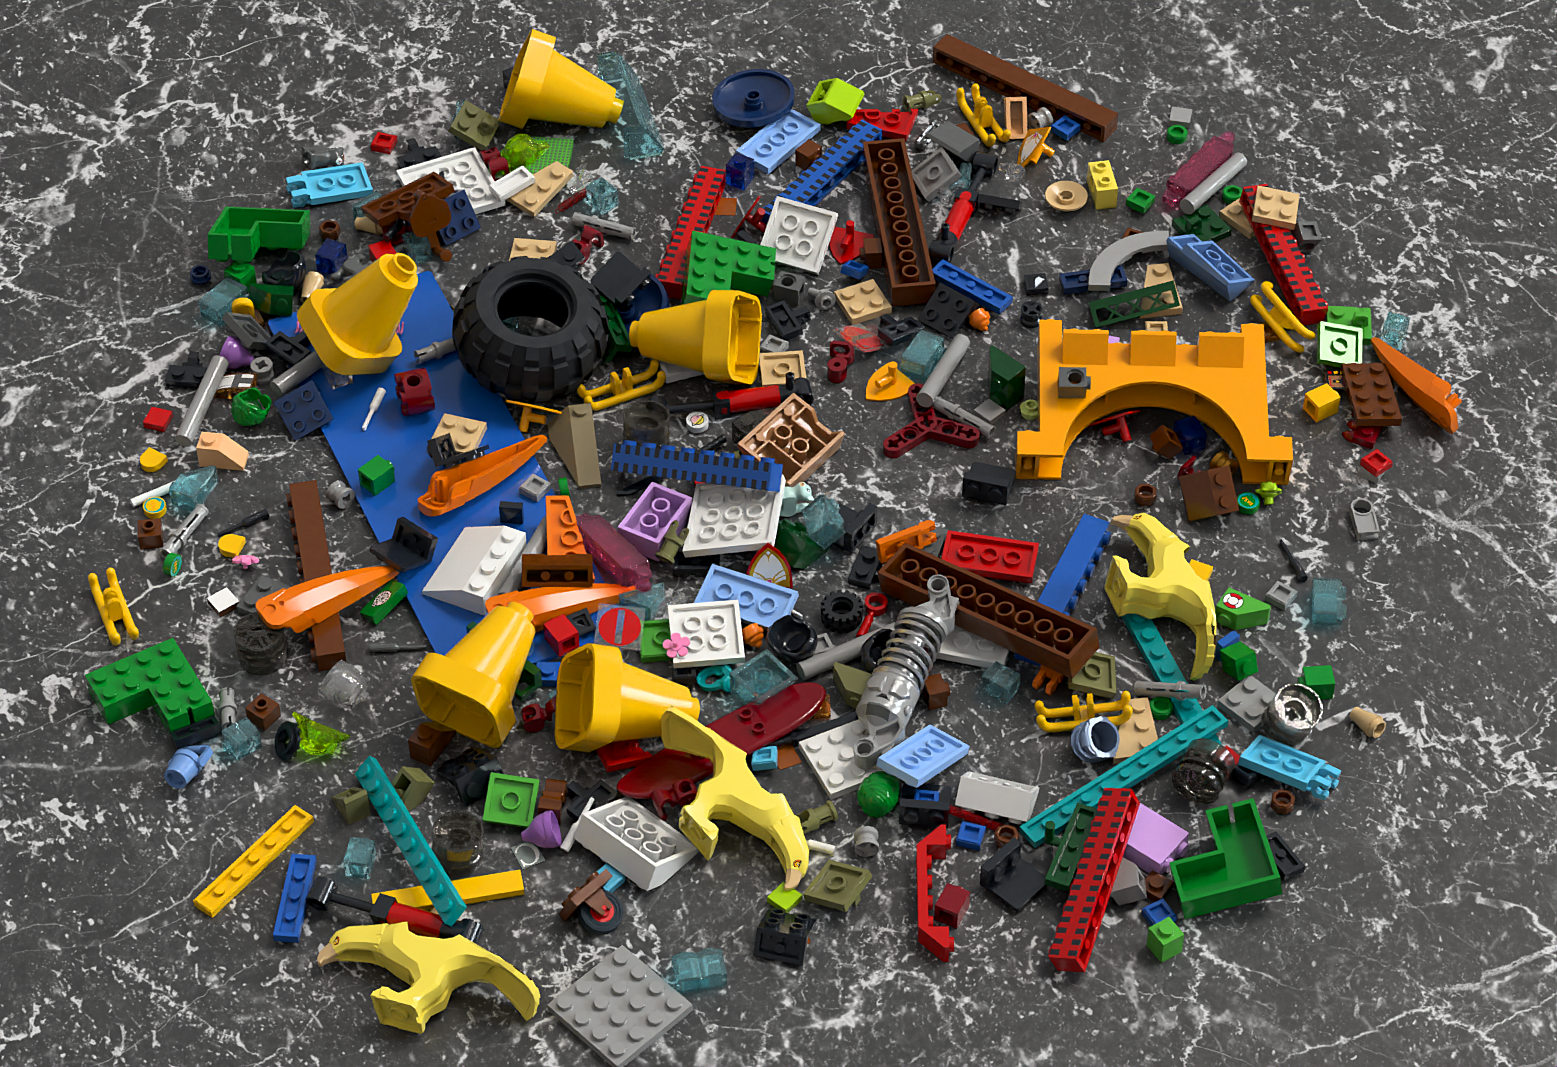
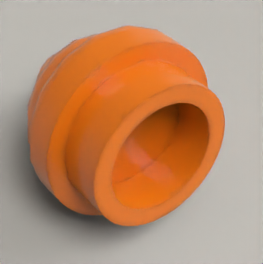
M984 308L977 309L968 316L970 319L969 324L974 329H979L980 331L988 330L990 315L987 311L985 312Z
M757 623L743 628V643L760 648L764 637L763 628L759 627Z

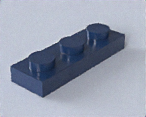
M1123 265L1117 266L1110 281V289L1127 287L1128 280ZM1090 270L1060 273L1059 281L1063 294L1088 292Z

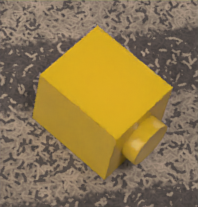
M1326 383L1305 393L1303 409L1317 423L1338 413L1340 396L1337 391L1333 390Z

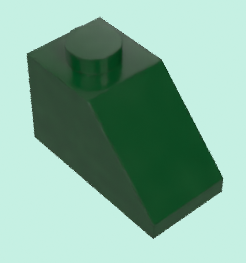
M250 283L249 299L253 302L254 308L268 314L292 316L294 286Z

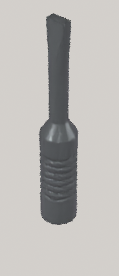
M369 643V652L427 650L426 645Z

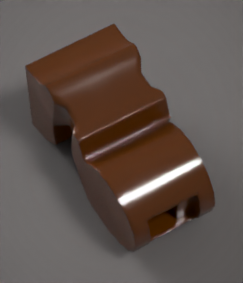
M547 778L545 789L542 790V796L539 799L538 815L552 810L559 826H561L562 805L566 803L567 781Z

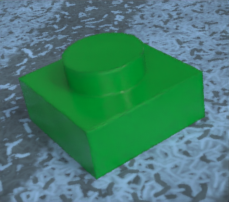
M1137 187L1126 199V206L1144 214L1155 202V195Z

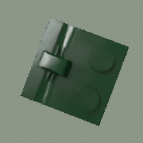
M1207 204L1198 208L1192 214H1184L1172 220V227L1181 236L1194 234L1201 241L1212 240L1215 243L1231 236L1232 229Z

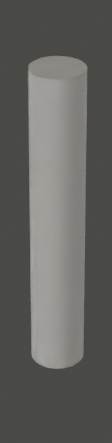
M1239 152L1233 154L1180 201L1181 210L1186 214H1192L1247 165L1246 157Z
M957 334L953 338L917 394L916 400L919 405L923 407L932 406L969 348L970 340L967 336Z
M315 350L271 381L270 387L277 396L281 397L325 366Z
M218 355L212 357L175 436V441L185 447L192 445L229 365V362L224 357Z
M546 516L542 518L522 554L544 553L547 548ZM522 554L497 595L517 590L520 592L523 589Z
M895 622L798 662L796 668L799 676L805 681L833 669L835 662L845 664L861 657L860 650L863 643L881 629L895 630Z

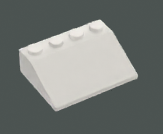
M507 526L465 527L422 590V594L485 616L487 613L485 607L486 600L497 596L527 545L526 533Z
M628 796L583 813L574 839L580 842L584 848L591 850L602 861L609 863L621 874L635 882L638 887L646 891L665 883L699 852L687 837Z

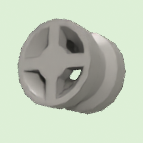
M1045 107L1038 109L1037 113H1030L1027 117L1031 129L1050 127L1053 124V117Z
M258 357L251 362L252 375H254L253 381L256 384L265 385L273 381L275 376L273 363L269 358Z
M337 480L327 489L326 498L331 502H335V505L340 509H345L353 502L355 492L351 488H346L342 481Z
M863 826L855 830V853L862 857H870L877 854L879 851L877 829Z

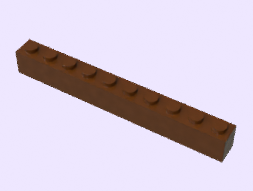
M946 34L933 47V63L1003 96L1027 97V107L1036 111L1045 107L1049 110L1053 119L1057 121L1065 115L1081 125L1080 132L1097 140L1105 142L1117 129V112L953 36Z
M317 480L289 484L290 493L286 494L288 507H293V510H289L291 524H296V527H291L293 541L298 540V544H294L296 558L301 557V561H297L299 575H304V578H299L300 584L332 574ZM339 612L319 624L312 625V630L308 631L310 645L315 644V648H311L312 661L318 662L319 671L347 667Z

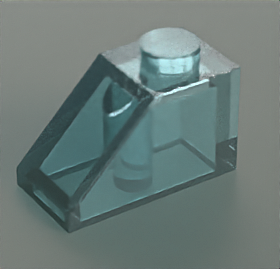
M211 465L180 474L169 487L172 505L193 511L197 504H203L219 482L216 466Z

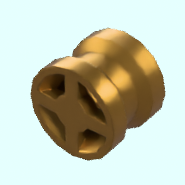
M1221 451L1213 457L1209 468L1214 469L1229 465L1231 475H1233L1238 468V462L1235 459H1230L1226 452Z

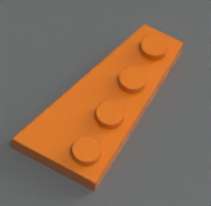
M546 496L547 555L587 554L583 545L582 535L577 526L570 497Z

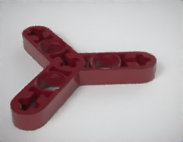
M916 383L908 388V402L914 421L884 440L883 454L888 458H898L927 439L964 448H974L979 444L980 432L973 426L936 417L933 406L923 407L919 405L916 396L923 387V384ZM926 408L928 411L921 413L917 409ZM924 421H927L928 427L924 425ZM950 429L954 432L952 434H945L942 431ZM907 434H912L915 436V438L907 439L904 436Z

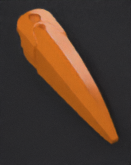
M1373 337L1371 344L1380 361L1385 363L1389 374L1402 391L1433 422L1449 434L1458 430V420L1455 408L1462 403V400L1458 398L1456 393L1448 397L1451 392V385L1381 339Z
M544 435L533 436L476 459L435 472L431 477L427 492L417 499L418 509L424 515L438 516L464 505L515 472L547 442V437Z
M389 565L330 574L288 589L283 588L267 595L255 603L256 611L267 627L271 629L283 627L288 629L291 627L295 633H300L316 623L319 624L398 575L399 571H396L393 566Z
M593 583V587H541L520 592L517 590L490 597L486 600L485 607L489 614L496 606L507 607L510 602H517L532 612L534 618L531 623L535 628V633L544 630L543 624L552 618L562 614L568 616L585 608L591 614L637 595L635 586L606 583Z

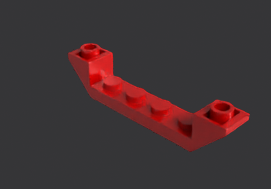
M946 825L937 827L916 846L918 942L943 962H949V952H954V937H949V926H933V916H928V910H933V895H928V890H932V875H927V870L932 869V859H946V850H951V835H946Z

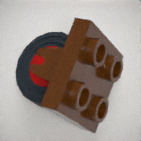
M607 869L600 874L596 871L586 879V883L581 887H576L561 904L563 909L558 915L565 922L578 911L579 921L588 932L596 935H606L614 931L622 921L623 907L616 895L603 889L613 877Z

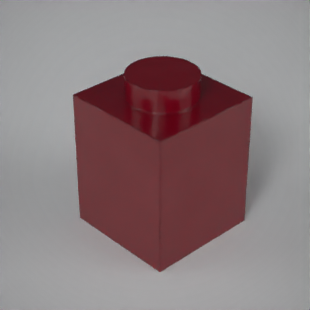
M947 883L935 904L934 920L957 929L970 907V891L965 890L961 886Z

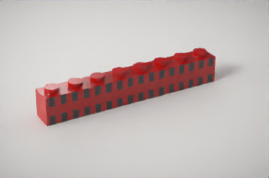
M701 166L698 174L694 175L693 188H689L688 201L683 203L682 216H678L677 229L673 230L671 235V245L668 244L666 247V258L661 260L660 273L655 275L664 286L668 298L679 300L682 298L686 248L692 230L708 234L726 186V170Z
M1261 184L1243 187L1239 203L1293 315L1302 325L1316 324L1324 321L1325 315L1328 312V303L1323 299L1320 287L1315 283L1312 271L1308 268L1304 254L1300 252L1297 240L1293 238L1290 229L1252 221L1257 186L1268 187V185Z
M1104 788L1102 797L1098 801V809L1095 818L1091 822V830L1088 839L1085 840L1084 851L1081 860L1078 861L1077 872L1074 881L1070 885V893L1067 902L1063 906V914L1060 923L1056 927L1053 944L1049 948L1048 957L1058 971L1083 973L1086 971L1139 809L1140 802L1132 789Z

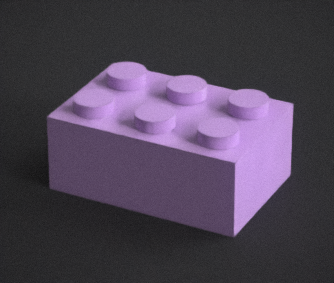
M651 482L619 524V546L659 562L660 559L655 554L660 551L670 524L674 520L679 522L676 529L678 536L689 522L692 497Z

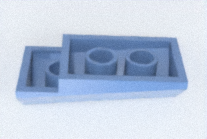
M1194 234L1168 237L1166 240L1168 253L1172 259L1229 302L1255 281L1212 240L1201 241Z

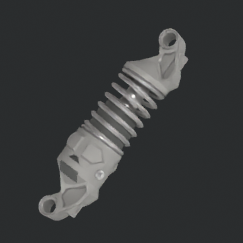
M933 575L929 578L927 582L929 602L915 607L904 608L900 611L894 625L895 630L890 633L891 639L886 642L887 648L882 650V658L878 660L877 665L879 667L874 669L870 679L867 681L866 688L857 705L856 714L869 736L857 740L853 745L855 764L860 769L867 770L877 764L878 757L905 741V728L919 699L920 690L924 687V681L928 678V672L931 671L933 662L936 661L937 653L940 652L941 644L946 636L954 631V613L959 604V598L951 596L948 579L943 575ZM897 633L901 638H894L895 634ZM923 647L930 648L932 652L927 653Z

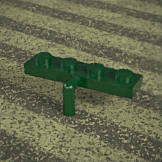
M1077 803L1062 838L1054 836L1055 823L1053 821L1045 823L1044 841L1048 845L1058 847L1045 877L1044 885L1069 892L1097 808Z

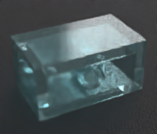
M228 276L198 300L201 316L221 327L225 323L221 319L226 312L232 313V302L238 298L249 299L247 286Z
M920 330L901 356V372L925 381L946 351V348H944V338Z
M821 494L803 508L802 513L809 537L825 550L843 536L845 530L843 527L844 520L838 511L840 509L839 505L834 499H828L824 494Z

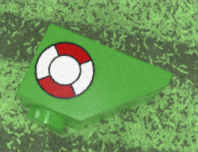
M1229 587L1216 605V622L1234 630L1264 625L1269 621L1271 605Z

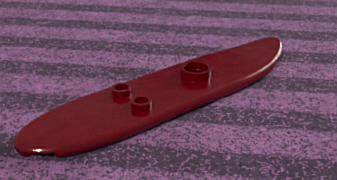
M812 682L789 685L767 693L705 727L710 728L725 740L746 752V756L787 735L813 717L825 700L826 690L820 684ZM664 748L627 773L617 783L616 788L618 792L631 798L651 799L650 793L653 790L673 792L672 785L679 780L689 778L695 784L713 775V765L707 758Z

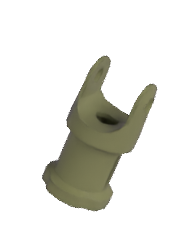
M922 90L912 96L904 95L902 104L905 112H911V109H927L932 105L938 104L942 97L940 94H935L933 90Z
M677 520L670 524L664 536L665 541L660 551L655 554L658 559L671 565L675 562L674 557L679 547L683 546L689 534V529L684 528L679 536H677L676 529L679 525Z
M830 800L818 808H809L795 815L800 818L801 827H806L803 833L816 830L821 824L830 820L834 822L838 819L837 811Z

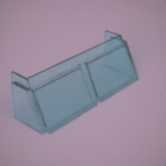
M616 51L597 54L598 78L606 83L624 81L639 121L638 125L623 127L625 158L634 160L663 154L662 151L665 148L653 115L650 112L651 110L638 75L624 57L616 53Z

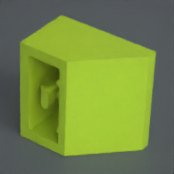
M838 78L819 81L806 106L813 120L819 124L828 125L836 121H848L853 118L865 94L862 90Z

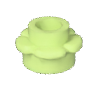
M1030 399L1021 403V414L1025 419L1034 420L1038 418V403L1035 400Z

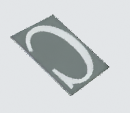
M523 842L511 847L522 869L545 861L538 846L533 843Z

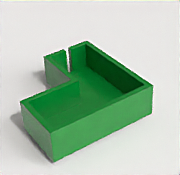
M225 206L207 234L208 259H215L217 262H226L228 259H232L238 263H247L252 261L260 247H266L269 250L288 248L290 251L303 249L311 235L310 210Z
M692 230L686 248L681 305L707 300L712 290L732 289L768 297L774 281L776 248Z
M174 638L85 675L89 694L107 725L149 707L154 708L168 733L190 725L189 710L192 712L194 723L210 716H215L211 698Z
M1254 798L1232 803L1235 820L1232 823L1230 822L1227 805L1205 810L1208 829L1215 851L1169 862L1172 880L1184 919L1282 895L1280 875Z

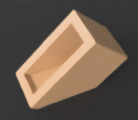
M1027 97L1004 98L1005 129L1011 131L1010 139H1024L1027 134Z
M201 432L196 447L199 466L244 471L249 452L221 433Z

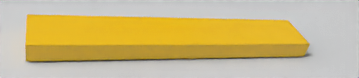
M294 805L193 900L194 906L213 918L314 822L313 816Z
M520 870L451 881L465 904L524 895ZM422 886L380 892L381 894L395 897L397 902L426 911L434 908ZM380 893L371 894L374 904Z

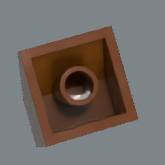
M1229 465L1178 477L1188 521L1239 510Z

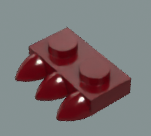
M1355 420L1346 424L1351 430L1342 432V436L1351 443L1373 449L1383 426H1356Z

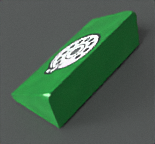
M391 579L360 611V614L377 626L408 594L405 585Z

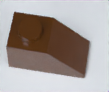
M436 721L420 723L408 739L410 758L431 767L455 736L456 730Z

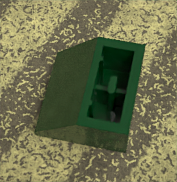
M787 519L779 520L774 547L783 554L792 567L805 569L829 550L830 547L823 543L824 539L815 533L810 534L806 531L807 526L801 522L795 521L793 523Z

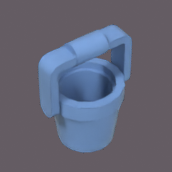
M185 746L178 749L170 759L164 773L166 782L174 788H184L200 773L202 767L205 766L213 755L210 746Z

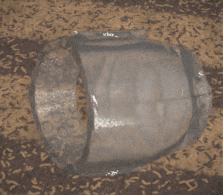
M341 660L323 679L316 694L326 700L334 696L332 701L334 705L350 709L356 707L361 700L365 701L369 696L367 689L370 681L357 668Z

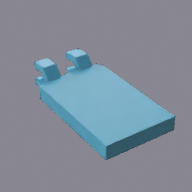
M363 162L303 171L301 175L286 177V190L292 196L291 203L293 208L304 207L306 204L316 205L373 196V188Z
M1261 735L1242 753L1238 765L1303 791H1311L1313 797L1326 800L1330 792L1327 791L1329 788L1335 789L1339 783L1337 778L1341 774V770L1325 764L1326 761Z

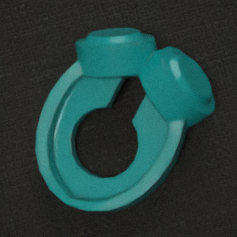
M726 664L724 666L707 667L700 671L696 678L699 687L705 691L722 689L724 692H730L735 687V672ZM711 675L723 676L712 684L705 683L706 679Z

